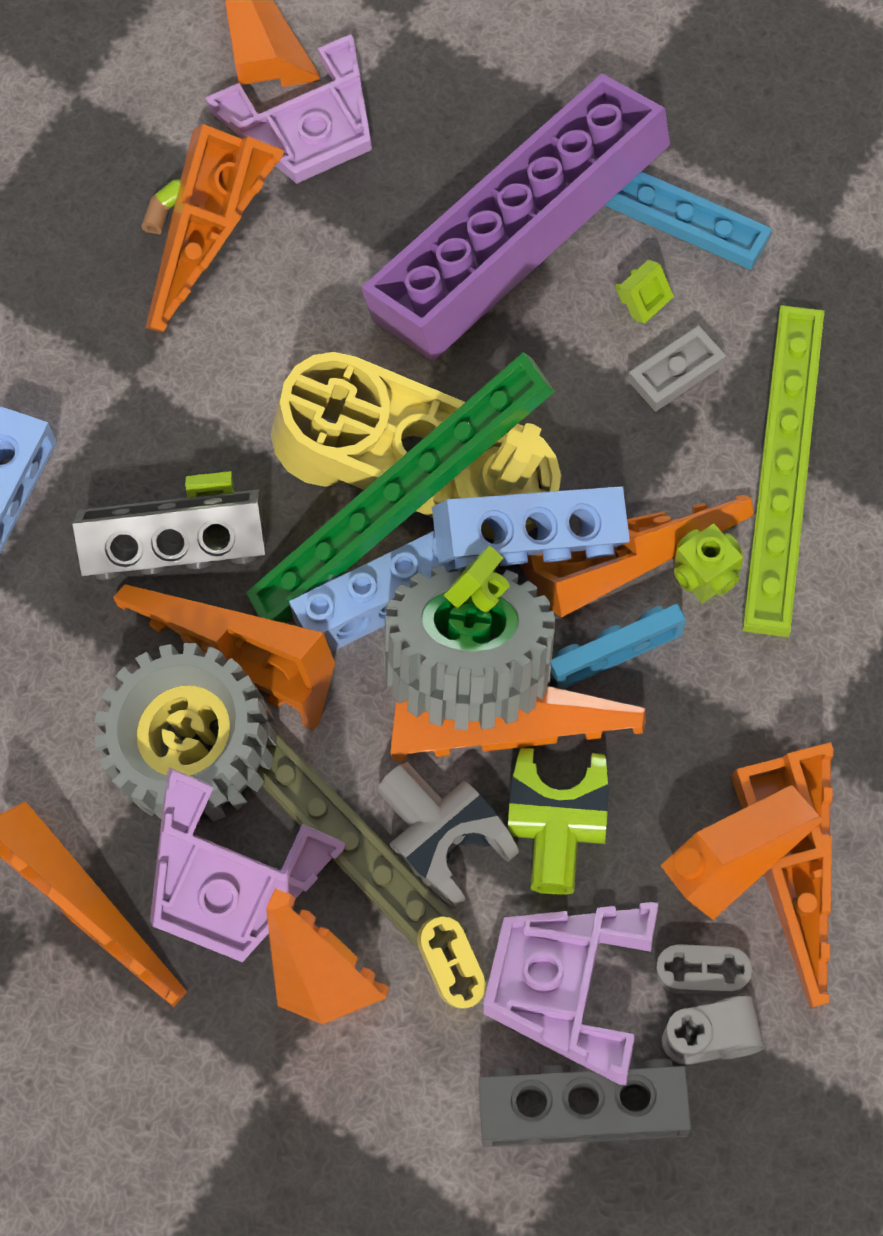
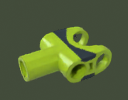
M521 748L511 783L508 831L512 837L534 839L530 888L533 891L556 895L572 894L575 891L578 842L605 844L609 797L605 754L592 753L591 768H587L586 775L579 785L567 790H557L548 787L538 776L536 764L533 763L534 749Z

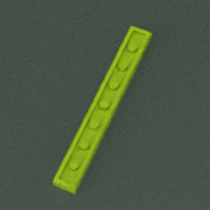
M780 305L742 629L745 632L789 637L791 633L825 310Z

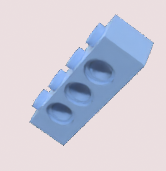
M1 406L0 461L8 457H13V459L6 464L0 465V553L57 443L48 422Z
M623 486L447 499L432 507L438 563L455 562L456 570L468 567L489 545L504 557L500 562V566L527 563L528 555L543 554L544 562L571 559V552L586 551L587 558L607 557L614 555V547L630 542ZM570 516H574L580 523L581 532L579 536L574 534L570 528ZM527 519L532 520L537 526L538 537L536 540L531 538L526 531L525 523ZM483 522L488 523L494 530L495 539L493 544L487 542L482 536L481 525Z
M435 531L290 600L289 603L294 622L298 627L324 633L332 652L385 626L386 607L389 599L395 600V590L401 584L410 588V577L421 572L428 579L431 577L432 568L444 565L447 572H455V562L438 563Z

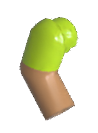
M172 180L151 197L141 226L145 232L162 233L169 210L175 205L181 180Z

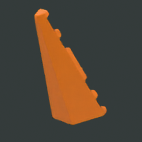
M225 0L234 62L240 85L280 79L281 87L320 81L319 72L273 0Z
M201 124L193 129L146 323L147 329L163 332L166 329L168 321L179 305L185 301L198 277L209 266L241 219L243 211L254 195L260 191L271 170L283 157L285 150L249 136L241 139L205 124Z
M746 495L736 496V500L709 509L705 503L692 505L693 514L671 520V517L667 516L664 511L627 519L630 542L614 547V555L587 558L586 551L571 552V559L544 562L543 554L528 555V562L520 564L528 581L537 587L536 596L545 595L550 602L549 611L564 617L676 557L678 543L691 531L698 529L702 532L714 523L723 532L753 516L752 498Z
M126 584L114 595L113 598L118 607L123 610L128 608L151 618L149 626L160 633L168 627L181 635L184 643L198 644L205 655L208 648L212 647L221 651L227 661L232 658L241 666L257 689L269 694L267 697L268 703L277 709L284 702L299 711L302 725L314 731L320 722L335 666V661L324 633Z
M547 686V692L543 699L537 698L536 708L528 714L519 708L518 720L506 725L504 720L498 717L495 718L494 728L481 730L479 721L468 722V730L455 729V720L445 719L442 726L429 723V712L424 711L419 717H416L408 712V700L400 704L396 701L390 753L392 761H406V756L410 753L434 751L436 757L450 756V749L481 746L483 752L555 744L559 736L585 734L587 740L601 738L602 731L632 728L634 734H642L646 724L645 708Z
M831 742L787 753L784 757L739 768L730 775L742 809L793 785L823 819L816 828L764 874L810 1008L830 1002V994L827 993L828 961L830 959L828 923L829 914L831 913L832 871L830 804L833 801V787H831L833 746Z
M25 801L0 814V858L56 904L71 922L171 1006L175 1007L187 993L185 988Z
M275 888L266 907L278 1006L323 1025L386 999L390 987L374 981L376 974L370 969L363 967L361 972H359L355 968L358 957L330 930L313 925L316 917L311 912L301 910L298 915L292 910L295 901L293 895Z

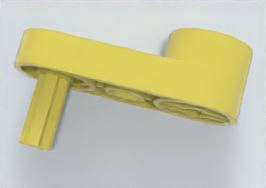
M337 352L318 354L296 365L284 381L274 415L271 439L275 455L289 473L303 482L324 487L349 483L365 490L407 453L402 445L401 440L403 438L417 436L424 439L465 402L355 356ZM323 417L330 418L336 421L337 423L335 424L327 422L323 419ZM526 423L524 426L517 424L416 511L433 518L432 507L447 499L559 491L561 473L557 457L548 443L539 436L541 428L530 423ZM527 519L525 523L528 533L537 527L530 519ZM483 522L481 525L483 538L494 540L493 528L488 523Z

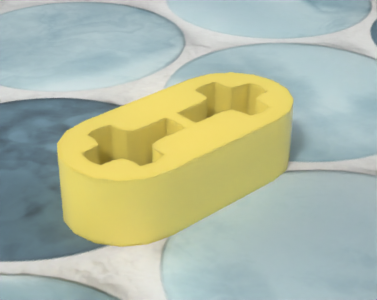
M441 916L427 920L418 931L417 943L440 997L452 1007L464 1009L473 1007L480 1002L485 994L486 983L464 930L457 921L449 917ZM437 925L441 931L450 930L453 934V938L447 942V947L452 956L449 960L446 959L441 948H431L428 940L435 936L433 928ZM453 965H456L462 977H472L474 984L467 988L469 997L466 999L461 994L450 993L449 987L455 983V977L450 968Z

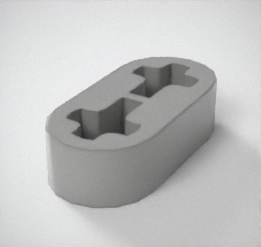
M679 944L670 946L662 951L658 957L655 972L660 985L672 993L731 996L737 995L746 988L751 979L752 965L747 955L737 948ZM674 957L683 958L684 966L700 968V973H685L683 981L679 982L674 980L673 972L665 971L664 966L672 965ZM730 959L733 960V967L742 969L743 974L736 975L734 982L728 984L725 983L724 975L720 973H707V968H721L724 960Z

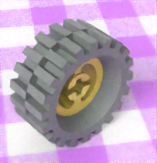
M184 643L183 654H179L172 644L160 646L161 658L153 660L147 652L135 658L140 665L137 671L131 674L124 666L115 675L122 683L118 691L109 687L106 688L101 699L109 706L108 712L96 711L94 723L104 734L94 735L95 748L104 756L99 761L104 771L113 779L112 782L150 816H153L155 813L162 819L166 775L170 767L210 784L214 788L203 812L214 822L225 817L221 806L230 802L238 810L247 803L240 793L247 786L257 792L264 783L257 770L259 766L270 770L274 760L273 755L266 748V745H276V732L269 724V722L274 721L271 709L264 701V697L249 676L232 658L227 661L221 651L209 647L205 655L198 644ZM218 719L219 725L217 740L209 728L210 723ZM171 725L180 736L187 738L182 742L173 732L166 729ZM197 734L205 744L211 745L213 748L208 752L200 741L192 738ZM162 738L169 748L167 755L164 757L161 756Z

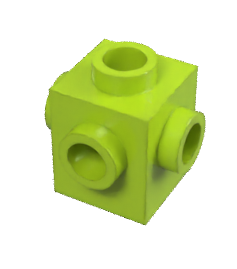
M714 523L702 532L698 529L693 530L684 536L677 545L673 569L675 577L686 591H692L703 604L716 594L718 596L726 594L739 582L743 552L736 539L728 533L723 534Z

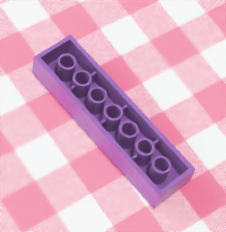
M601 73L361 287L373 322L433 362L670 146L665 108Z

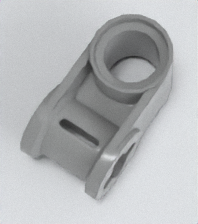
M731 997L713 1004L676 1011L670 1017L662 1036V1048L665 1055L675 1063L690 1065L720 1058L733 1059L762 1051L764 1044L752 997ZM681 1027H686L689 1035H697L693 1046H688L685 1038H676Z

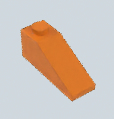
M790 785L698 831L660 866L683 896L714 920L816 828L823 819L793 785Z

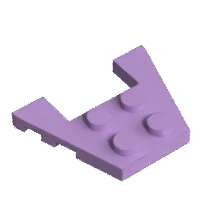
M351 34L318 48L319 60L332 79V82L260 114H257L240 83H237L205 97L209 111L242 139L249 136L285 150L283 157L275 166L296 184L371 151V139L354 38Z
M170 767L166 775L150 923L153 927L243 962L269 933L266 907L275 888L293 895L296 899L302 891H307L318 879L316 875L332 858L336 859L346 844L337 838L302 824L282 869L278 870L196 836L193 832L214 787Z
M640 903L639 909L616 911L615 906L597 908L596 913L568 916L567 911L504 917L483 1003L484 1014L615 1083L626 1085L635 1034L583 1025L599 943L651 952L659 903Z

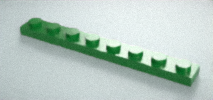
M525 352L518 356L249 589L246 594L258 616L281 623L287 622L293 616L289 603L290 600L338 578L508 433L511 428L515 427L550 397L555 391L534 360Z

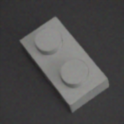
M698 325L629 371L628 381L656 412L723 367L727 356Z

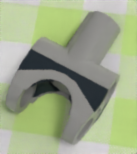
M405 762L390 771L377 787V792L409 826L390 843L391 849L438 898L451 908L455 909L465 900L462 891L451 879L452 873L448 868V861L451 857L450 851L458 844H481L485 847L491 845L507 862L519 853L514 839L496 812L465 781L460 783L442 799L410 763Z

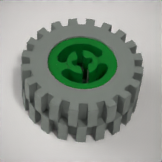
M444 565L433 567L430 578L427 579L420 572L410 577V588L401 584L395 590V600L389 599L386 607L384 678L387 687L392 686V696L399 704L408 700V712L414 716L419 717L424 711L429 712V723L442 726L445 719L455 720V729L468 730V722L479 721L481 730L494 728L495 718L501 717L507 725L518 720L519 708L527 714L536 708L537 698L543 699L545 696L548 682H550L555 632L554 612H549L550 602L545 595L536 597L537 587L530 581L518 585V574L506 570L503 577L509 582L510 587L498 598V603L487 613L481 611L474 604L471 596L457 608L443 595L464 569L447 572ZM448 633V638L443 636V634ZM490 636H493L496 639L490 641Z

